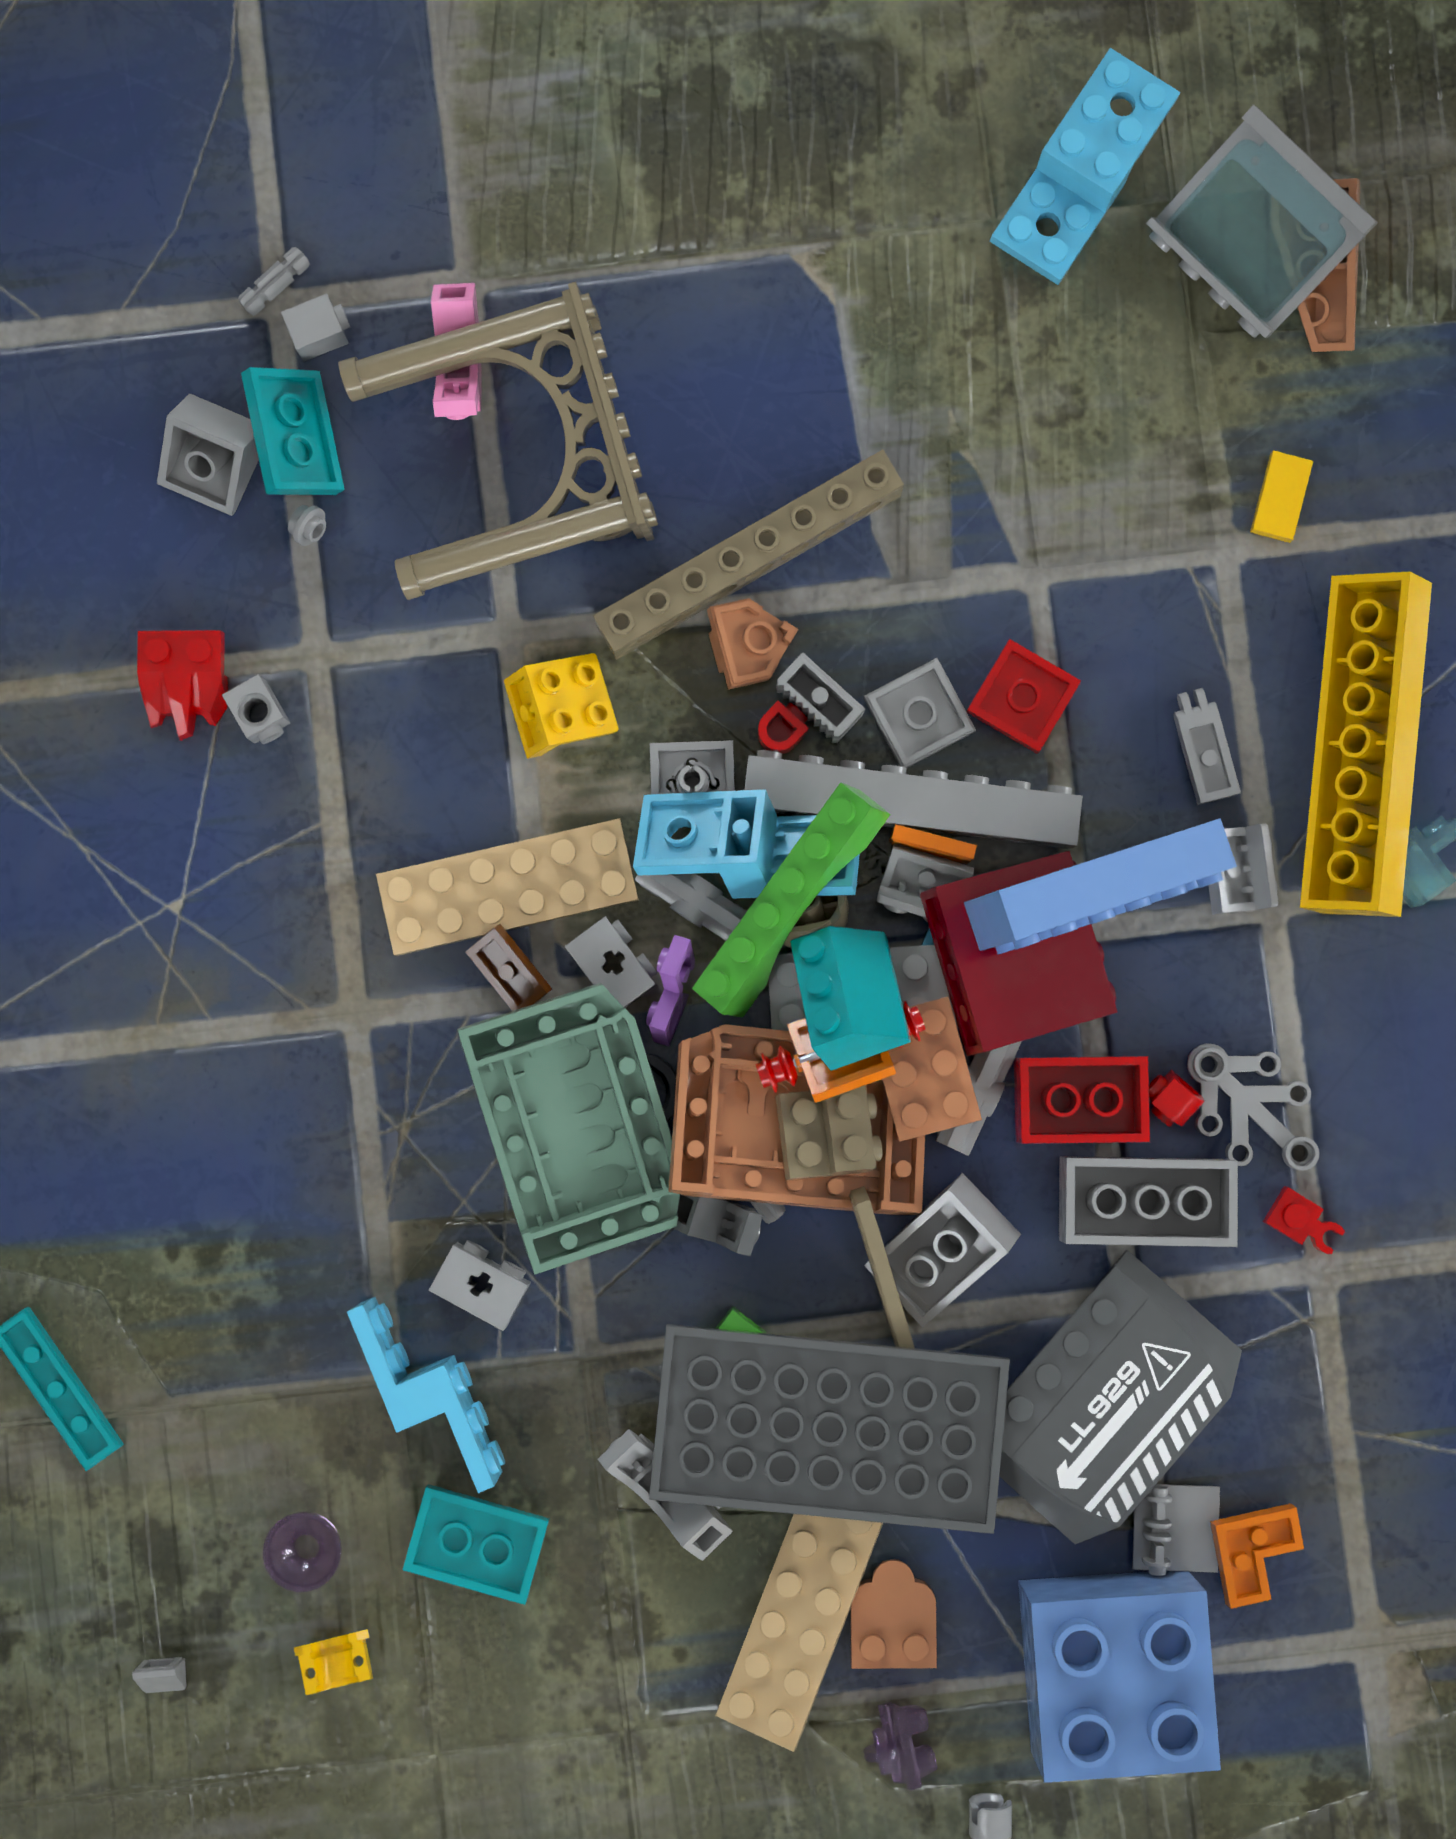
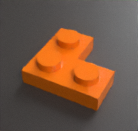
M1290 1503L1210 1521L1225 1604L1230 1609L1271 1600L1264 1558L1304 1549L1297 1507Z

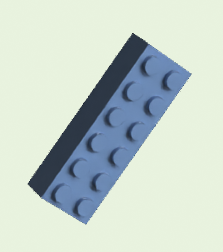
M1221 818L980 896L964 902L979 950L982 951L995 947L998 955L1038 943L1050 937L1074 931L1079 927L1094 924L1124 912L1151 905L1160 900L1187 893L1196 888L1220 882L1223 880L1221 872L1235 868L1237 865Z

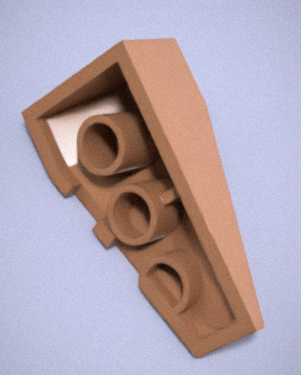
M1358 178L1335 179L1334 181L1360 205V180ZM1271 195V228L1284 262L1283 265L1287 277L1289 278L1292 290H1294L1323 260L1328 251L1307 228ZM1359 243L1297 307L1312 352L1355 350Z

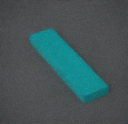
M30 1307L24 1308L0 1325L1 1349L85 1471H88L124 1445Z

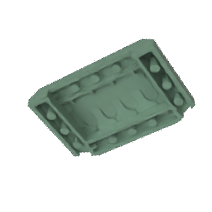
M601 983L457 1029L461 1047L534 1275L677 1227L680 1194L668 1192L672 1137L635 1018Z

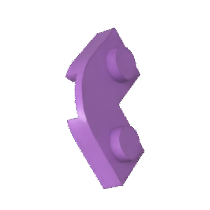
M674 935L669 948L664 947L658 958L657 972H660L664 990L659 1002L653 1001L646 1019V1024L649 1025L653 1041L666 1046H670L689 994L682 993L684 986L682 983H686L690 970L692 971L695 967L691 940Z

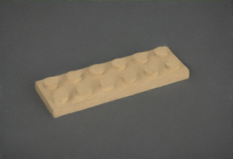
M620 818L376 874L394 956L482 937L499 924L508 931L639 901Z
M800 1514L793 1515L715 1716L792 1752L795 1751L883 1523Z

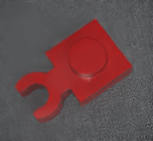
M1287 1186L1283 1187L1262 1221L1300 1245H1303L1307 1236L1311 1237L1313 1246L1318 1251L1326 1254H1332L1334 1250L1324 1244V1233L1328 1230H1332L1334 1233L1342 1236L1345 1233L1342 1226L1337 1223L1319 1221L1318 1218L1324 1209Z

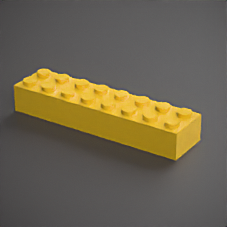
M1410 571L1331 576L1300 908L1323 914L1401 917L1432 589L1431 582Z

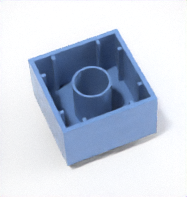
M1147 1571L1018 1580L1031 1753L1044 1783L1221 1770L1207 1591L1189 1571H1166L1164 1576L1151 1575Z

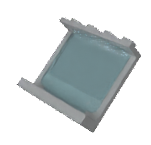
M1253 104L1243 115L1242 119L1244 121L1165 209L1156 218L1151 217L1146 224L1153 230L1149 235L1150 239L1166 253L1172 248L1183 259L1178 265L1194 281H1197L1201 276L1212 287L1208 294L1216 303L1225 310L1231 305L1242 316L1237 322L1245 331L1254 338L1259 334L1264 338H1268L1378 222Z

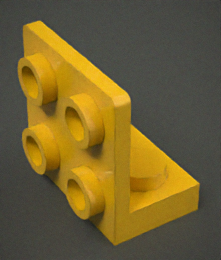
M594 653L525 665L503 680L527 759L542 756L561 744L610 735L619 729L598 658Z

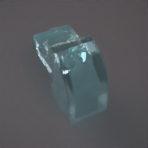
M1443 816L1438 817L1421 830L1425 836L1422 835L1416 826L1409 829L1403 898L1410 908L1424 905L1456 882V879L1436 854L1456 840V817L1445 820Z

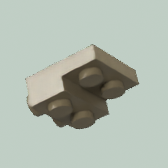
M866 1085L817 1103L814 1102L811 1091L780 1093L775 1096L786 1180L867 1173L877 1168L876 1161H880L882 1158V1143L878 1135L872 1136L870 1119H875L877 1105L874 1095L872 1093L867 1094Z

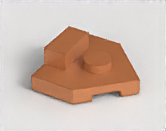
M750 598L710 606L707 609L712 628L708 635L719 673H724L728 690L768 681L798 629L785 620L782 622L766 612L761 605Z

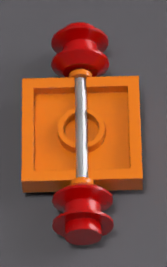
M904 1001L903 1009L909 1035H912L919 1042L921 1041L919 1032L926 1030L917 1006L909 1008L907 1001ZM806 1018L787 1024L797 1054L793 1055V1060L790 1052L779 1046L776 1057L769 1059L762 1052L760 1054L763 1061L755 1064L763 1087L772 1086L774 1093H777L778 1083L787 1081L793 1087L796 1085L798 1079L797 1067L799 1072H804L815 1103L896 1074L888 1051L831 1071L811 1047Z

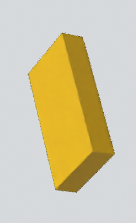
M1272 451L1250 533L1288 543L1294 539L1313 465L1312 460Z

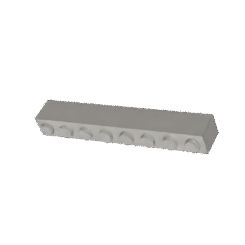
M758 750L757 756H748L744 790L766 789L776 814L791 816L817 815L840 782L861 790L891 814L882 827L893 828L897 824L924 832L1063 849H1073L1077 846L1083 796L1073 795L1072 788L1048 785L1047 791L1030 789L1031 783L1017 780H1007L1005 786L990 785L988 777L965 775L964 781L949 780L948 773L935 770H924L923 776L906 774L907 768L893 765H882L881 771L866 770L865 763L852 760H841L840 766L823 764L824 758L811 755H799L798 761L782 759V753L769 750Z

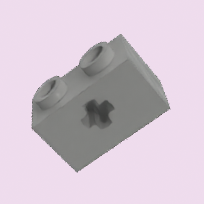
M605 916L565 945V948L593 985L601 983L624 1008H627L656 986L652 977L658 972L643 953L635 957L629 949L627 943L633 939L621 922L616 920L611 924ZM612 952L616 957L620 953L625 957V960L621 962L624 970L617 975L613 970L608 974L604 970V967L608 964L605 957Z
M467 1240L465 1245L457 1242L452 1246L428 1291L504 1331L531 1283L523 1278L526 1271L506 1260L503 1261L502 1265L486 1258L489 1253L488 1250L472 1241ZM483 1272L487 1273L491 1277L488 1283L493 1284L492 1289L486 1288L482 1292H478L474 1288L477 1282L472 1281L473 1276L479 1277Z

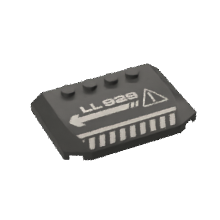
M1126 1250L1087 1298L1008 1387L999 1476L1075 1545L1120 1527L1231 1398L1242 1350L1132 1253Z

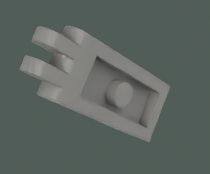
M1203 688L1193 690L1196 707H1191L1187 692L1177 694L1180 711L1173 713L1197 805L1241 793L1218 707L1215 702H1207Z

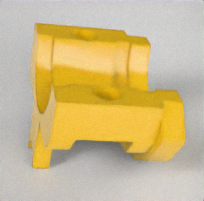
M368 1629L294 1647L295 1656L299 1657L306 1695L373 1679L366 1639L369 1638ZM357 1656L363 1658L361 1666L356 1663ZM310 1668H313L315 1670V1676L313 1678L308 1675V1670Z

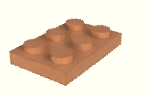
M949 997L910 1006L909 1008L918 1007L926 1030L919 1032L921 1041L918 1042L911 1035L910 1043L904 1044L902 1048L896 1047L888 1050L896 1074L884 1078L883 1083L899 1142L982 1120Z

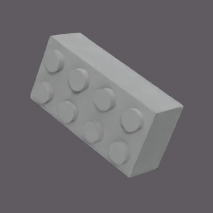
M1060 1156L1059 1241L1065 1244L1237 1247L1238 1161L1229 1159Z

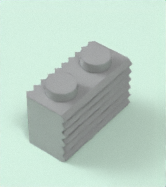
M801 653L777 679V693H783V699L789 698L790 703L795 704L804 715H807V721H813V726H819V731L825 732L826 738L832 737V743H838L864 713L865 708L804 653Z

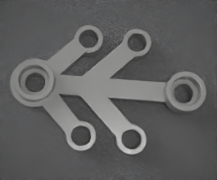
M1209 1043L1199 1045L1192 1050L1188 1057L1187 1068L1190 1076L1200 1083V1095L1205 1100L1200 1106L1201 1113L1195 1120L1196 1130L1201 1135L1211 1137L1219 1134L1222 1130L1223 1121L1220 1115L1217 1114L1218 1086L1230 1097L1231 1142L1225 1149L1226 1159L1235 1160L1232 1155L1233 1149L1241 1145L1244 1147L1246 1155L1243 1160L1238 1161V1166H1245L1252 1160L1253 1150L1249 1145L1248 1133L1249 1116L1282 1148V1158L1287 1166L1304 1171L1316 1165L1319 1159L1317 1144L1307 1137H1295L1260 1103L1287 1102L1292 1106H1303L1311 1098L1310 1087L1302 1081H1292L1286 1085L1243 1086L1230 1074L1232 1072L1255 1071L1260 1076H1274L1281 1068V1060L1278 1055L1273 1052H1261L1256 1056H1228L1223 1048ZM1207 1056L1211 1057L1215 1063L1214 1069L1209 1073L1205 1072L1201 1067L1202 1059ZM1265 1056L1270 1057L1274 1063L1272 1070L1269 1072L1263 1071L1260 1066V1062ZM1295 1086H1300L1304 1092L1303 1098L1298 1102L1294 1101L1290 1095L1291 1089ZM1206 1116H1212L1216 1122L1215 1128L1210 1132L1205 1131L1202 1126V1121ZM1296 1145H1301L1305 1151V1155L1300 1161H1296L1292 1157V1149Z

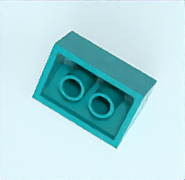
M828 926L790 941L811 1047L831 1071L911 1042L889 944L884 932Z

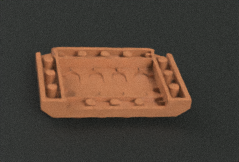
M725 1024L679 1043L668 1192L693 1197L854 1211L849 1197L850 1191L864 1186L874 1213L888 1215H918L922 1213L925 1135L899 1142L883 1079L866 1085L867 1094L872 1093L874 1095L877 1105L875 1119H870L872 1136L878 1135L882 1143V1158L880 1161H876L877 1168L867 1173L786 1180L775 1096L780 1093L810 1091L804 1072H799L796 1067L798 1074L796 1085L793 1087L787 1081L778 1083L777 1093H774L772 1086L763 1087L755 1064L763 1061L760 1054L762 1052L769 1059L776 1057L779 1046L788 1050L793 1060V1055L797 1054L789 1031Z

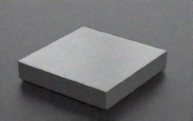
M938 658L863 697L900 767L908 768L976 732Z

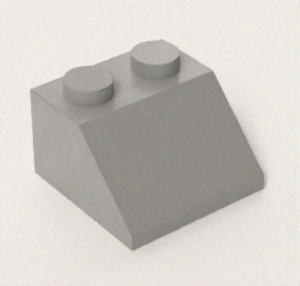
M189 393L167 415L157 484L232 516L237 510L259 461L251 419Z

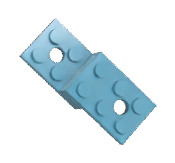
M1110 48L1043 148L1034 173L992 234L990 242L1059 285L1124 187L1132 167L1173 107L1180 92ZM1116 99H1125L1131 104L1132 113L1127 116H1119L1112 111L1110 103ZM1043 218L1052 219L1058 226V232L1053 236H1044L1038 232L1036 223Z
M766 789L644 795L633 868L638 876L720 873L732 899L757 898L816 815L777 817ZM679 828H691L690 833L685 838L679 840L671 838ZM860 854L841 869L817 896L856 895Z
M375 1296L348 1310L347 1314L396 1433L445 1412L477 1492L480 1493L494 1487L502 1473L501 1466L505 1464V1459L496 1440L490 1442L484 1428V1426L489 1425L488 1417L480 1401L474 1403L468 1387L472 1386L473 1383L465 1363H457L455 1355H451L407 1374L405 1367L410 1365L409 1359L401 1342L394 1343L389 1328L393 1327V1320L385 1303L379 1305Z

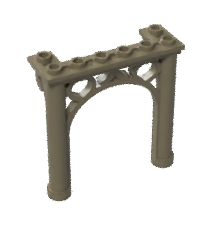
M576 281L568 284L569 289L562 291L563 296L363 359L358 360L354 356L338 362L345 390L352 402L474 364L493 362L510 365L526 372L546 389L554 400L562 419L565 433V461L558 485L549 500L532 516L515 524L396 559L395 569L407 600L424 596L426 590L593 539L594 541L612 540L624 536L633 531L637 539L645 537L646 541L655 539L651 527L658 525L656 513L647 492L639 493L635 479L642 477L636 453L628 454L624 442L625 438L631 437L624 412L616 414L612 399L619 397L612 372L605 374L601 359L608 357L601 333L595 334V331L602 329L595 305L592 303L590 294L582 295ZM537 341L532 360L508 350ZM555 345L566 346L570 350V355L573 359L571 370L563 377L551 376L542 369L546 352ZM584 369L593 403L585 404L578 402L572 397L569 390L562 394L559 388L568 389L574 386L581 378ZM571 411H572L575 415L580 416L579 419L576 421V425H575V422H574V419H573V416H572ZM597 422H599L608 456L595 448H583L578 452V446H586L585 437L587 431ZM587 460L599 461L604 466L606 482L604 487L596 493L585 492L574 482L579 467ZM617 485L620 496L610 498L614 494ZM570 492L583 503L590 504L555 515L564 504Z

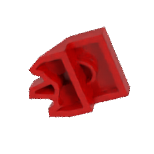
M221 630L138 631V683L151 728L161 726L165 717L171 716L174 719L177 734L181 741L193 736L197 715H202L208 724L217 725L227 709V703L222 694L228 692V677L224 675V632Z

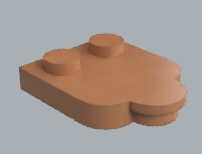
M896 1559L883 1561L876 1567L871 1579H865L860 1582L850 1608L851 1668H937L936 1598L932 1588L925 1581L914 1578L912 1570L906 1563Z

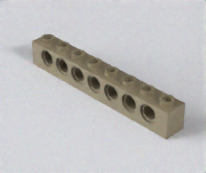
M882 449L593 615L595 624L617 660L901 497L904 483Z

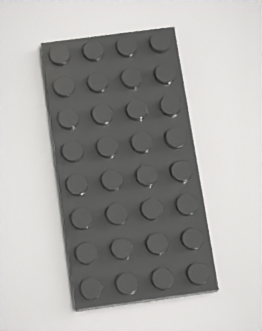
M667 1324L649 1500L994 1534L1010 1359L1007 1357Z

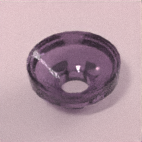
M297 1512L279 1520L270 1529L263 1546V1560L270 1577L278 1585L295 1592L312 1591L326 1584L335 1574L342 1555L340 1536L334 1525L323 1516L312 1512ZM311 1535L317 1540L319 1551L315 1557L305 1559L297 1554L295 1542L299 1536Z

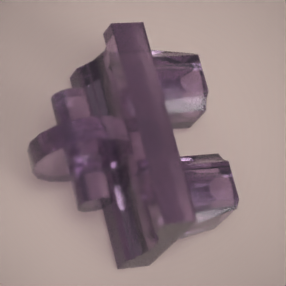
M891 1702L878 1705L882 1728L872 1731L874 1744L867 1746L863 1750L865 1760L868 1762H878L881 1775L892 1773L893 1782L907 1784L908 1790L912 1791L921 1788L920 1778L938 1769L935 1753L930 1746L924 1744L914 1748L912 1735L928 1730L929 1724L926 1710L918 1705L900 1707Z

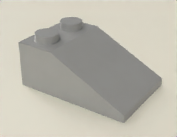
M963 1173L922 1209V1213L916 1215L884 1246L901 1304L922 1328L1003 1258L1021 1235ZM868 1261L864 1266L873 1275L870 1263Z

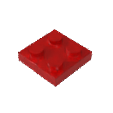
M1009 639L966 712L1038 754L1081 683V680Z

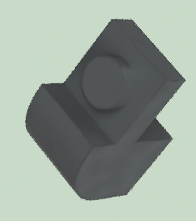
M680 1195L677 1227H674V1229L688 1236L715 1242L735 1253L751 1256L754 1244L760 1236V1225L763 1215L755 1212L756 1209L733 1200Z

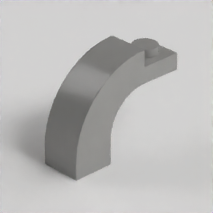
M628 1429L621 1437L611 1443L609 1448L598 1458L599 1462L607 1472L631 1488L652 1508L684 1549L703 1561L733 1532L714 1506L649 1500L654 1444L643 1434L638 1436Z

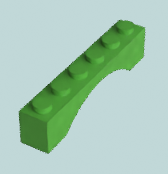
M840 782L692 989L719 1013L743 1018L767 985L778 953L803 912L829 881L852 859L867 848L891 814L861 790Z

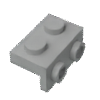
M1265 823L1224 829L1237 867L1221 872L1223 880L1208 885L1212 915L1277 907V882L1274 874L1272 842L1269 836L1268 825Z
M894 843L879 886L876 901L882 903L885 908L892 912L900 914L910 912L923 916L924 920L927 921L919 893L936 886L970 878L973 876L974 867Z

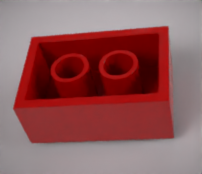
M1148 1056L1014 1059L1016 1142L1021 1144L1150 1142Z

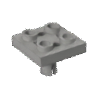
M733 740L650 743L651 794L735 791ZM688 760H689V764L691 765V767H690L689 765L686 766V762H687ZM710 779L711 784L714 787L717 785V782L714 779H717L719 781L720 785L717 789L712 790L709 788ZM669 780L676 781V790L674 787V783L672 781L669 782V787L671 788V791H669L666 788V784Z

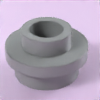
M302 505L293 512L288 523L289 533L293 535L295 542L302 546L318 541L326 530L325 512L317 506L309 507Z

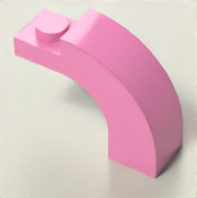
M475 283L433 285L431 308L435 336L479 322ZM481 363L436 376L433 397L435 417L461 420L471 415H477V411H481Z

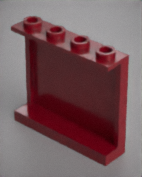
M1070 850L936 886L919 893L967 1056L987 1052L1118 1012L1115 1004L1116 991L1112 983L1108 981L1103 964L1104 951L1101 944L1096 940L1092 924L997 955L995 947L982 951L979 950L964 902L1077 865L1072 860Z

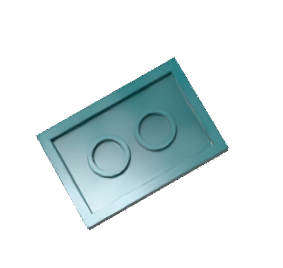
M249 367L243 371L241 376L266 494L337 495L344 491L345 488L320 371Z
M428 1484L425 1488L402 1570L525 1605L550 1518Z

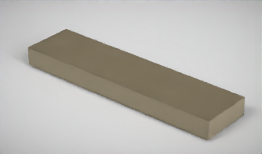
M864 1186L851 1190L849 1197L896 1347L915 1348L869 1196Z

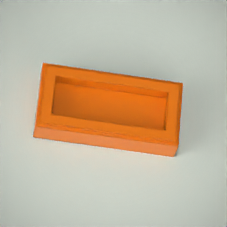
M897 824L892 828L889 840L891 845H894V843L902 844L963 864H968L974 859L977 847L974 844Z

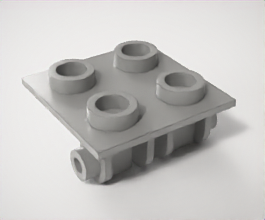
M1156 1484L1134 1509L1132 1569L1149 1570V1574L1164 1576L1166 1571L1218 1573V1561L1210 1521L1219 1519L1220 1486Z

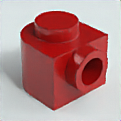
M778 700L759 722L758 739L761 746L765 750L776 751L782 754L790 752L808 733L809 728L804 724L808 720L807 717L792 703L789 702L785 707Z
M1172 1069L1165 1077L1159 1074L1149 1083V1098L1154 1105L1151 1111L1169 1127L1174 1122L1179 1126H1183L1205 1102L1204 1098Z

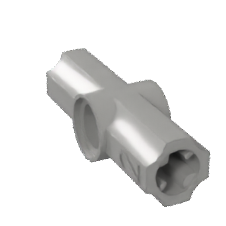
M697 874L637 875L634 880L656 897H660L671 905L670 908L680 916L700 928L704 926L725 941L747 912L738 904L722 896L723 892Z
M1022 1041L974 1055L968 1070L982 1120L939 1131L935 1141L969 1156L986 1117L992 1115L1005 1087L1003 1081Z

